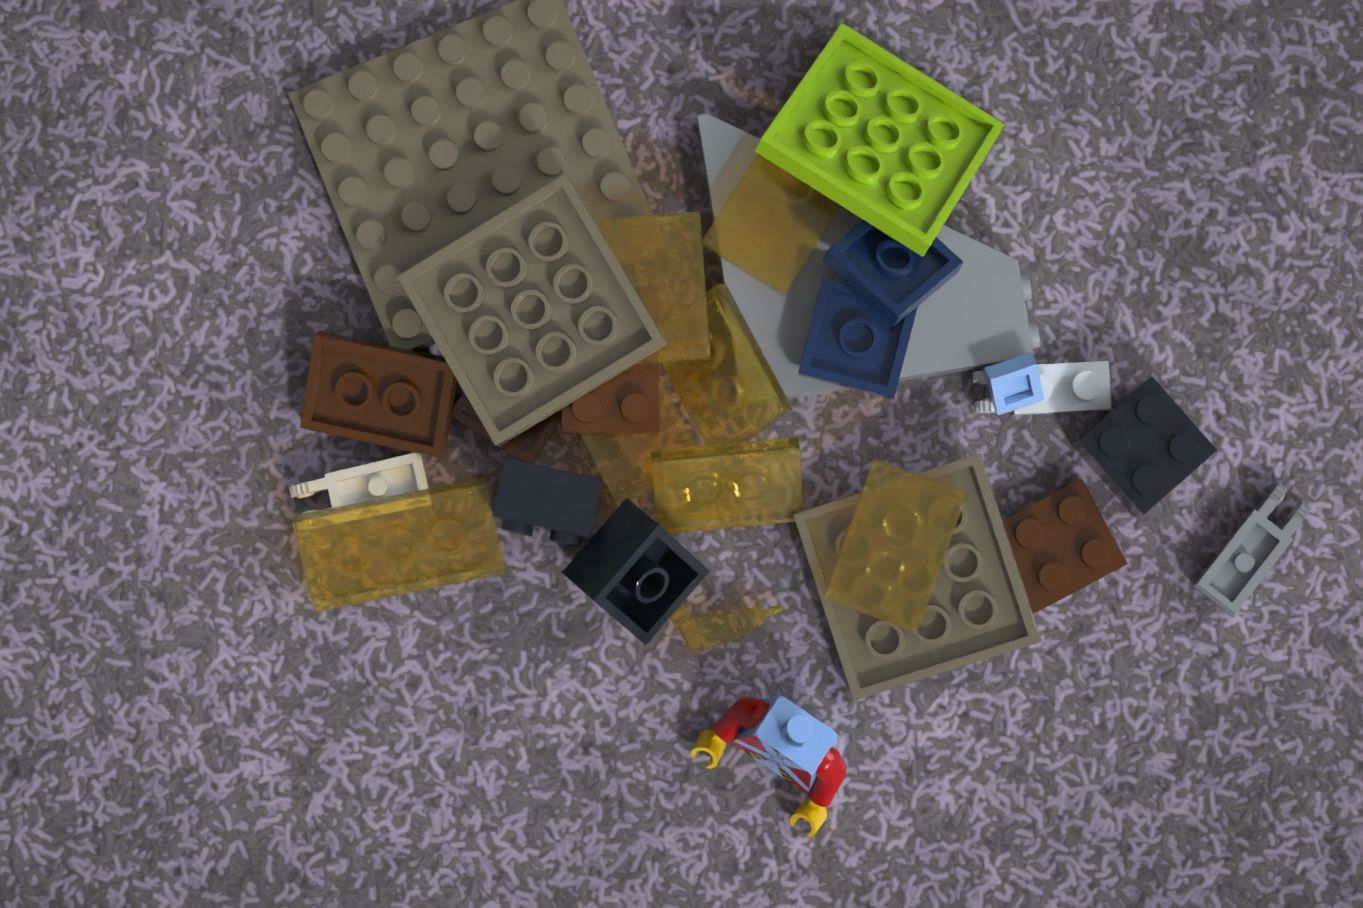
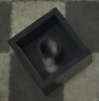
M1153 377L1139 384L1071 444L1134 517L1146 514L1217 451Z
M505 458L492 516L502 521L501 529L503 531L532 537L534 528L551 532L549 540L552 542L580 548L581 539L590 540L593 537L605 484L603 479Z
M626 498L561 573L643 644L647 645L710 571L662 526Z

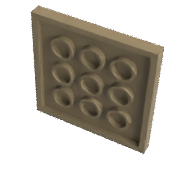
M566 174L553 180L397 276L493 443L498 447L668 345Z
M976 454L793 514L853 701L1042 641L981 454Z

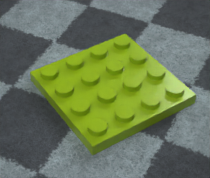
M841 23L764 133L754 151L924 257L1005 124Z

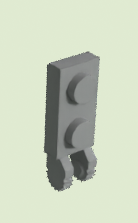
M1280 482L1270 489L1256 509L1248 513L1192 585V587L1229 616H1234L1290 545L1293 541L1291 536L1312 508L1302 500L1290 510L1280 528L1268 520L1269 514L1285 497L1287 488Z

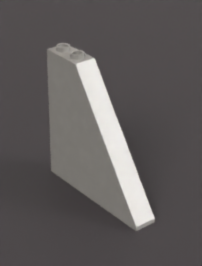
M709 114L697 115V128L743 407L850 390V388L800 376L798 371L822 279L826 278L846 283L823 261L827 249L855 228L863 219L756 153L754 150L760 138ZM943 225L936 237L963 261V264L956 275L918 306L899 381L985 368L1030 352L1034 357L1033 348L1040 347L1037 322L1035 319L1028 320L1025 301L1032 299L1028 272H1020L1017 259Z

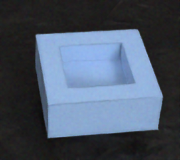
M1031 352L984 368L991 402L997 415L1044 400L1038 366Z

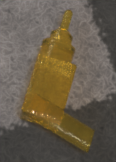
M682 603L670 617V620L689 646L690 652L695 654L755 633V627L763 625L767 616L783 611V606L776 605L765 610L759 606L748 609L747 605L730 610L729 606H725L693 618Z

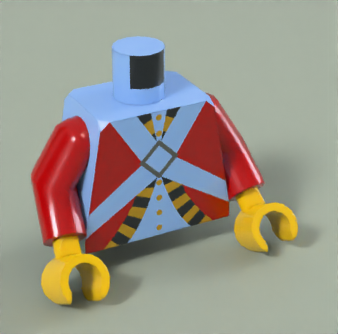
M781 695L764 700L749 696L738 699L715 723L713 730H704L700 733L690 753L691 757H694L698 751L709 753L711 757L706 768L713 769L717 766L723 754L726 742H731L799 790L808 794L809 798L800 804L790 818L791 827L796 824L799 818H803L810 823L811 831L807 837H813L826 820L827 810L825 807L831 804L845 778L847 769L845 761L839 751L835 749L838 738L836 732Z

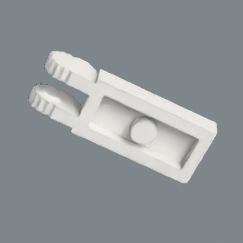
M1109 361L1038 364L1044 400L1010 412L1013 415L1111 410ZM985 370L973 372V383L988 385ZM991 398L975 402V413H996Z
M411 453L324 474L325 478L289 487L291 498L297 497L299 499L328 490L332 505L331 508L310 510L296 516L298 528L334 519L335 522H341L432 500L422 454Z

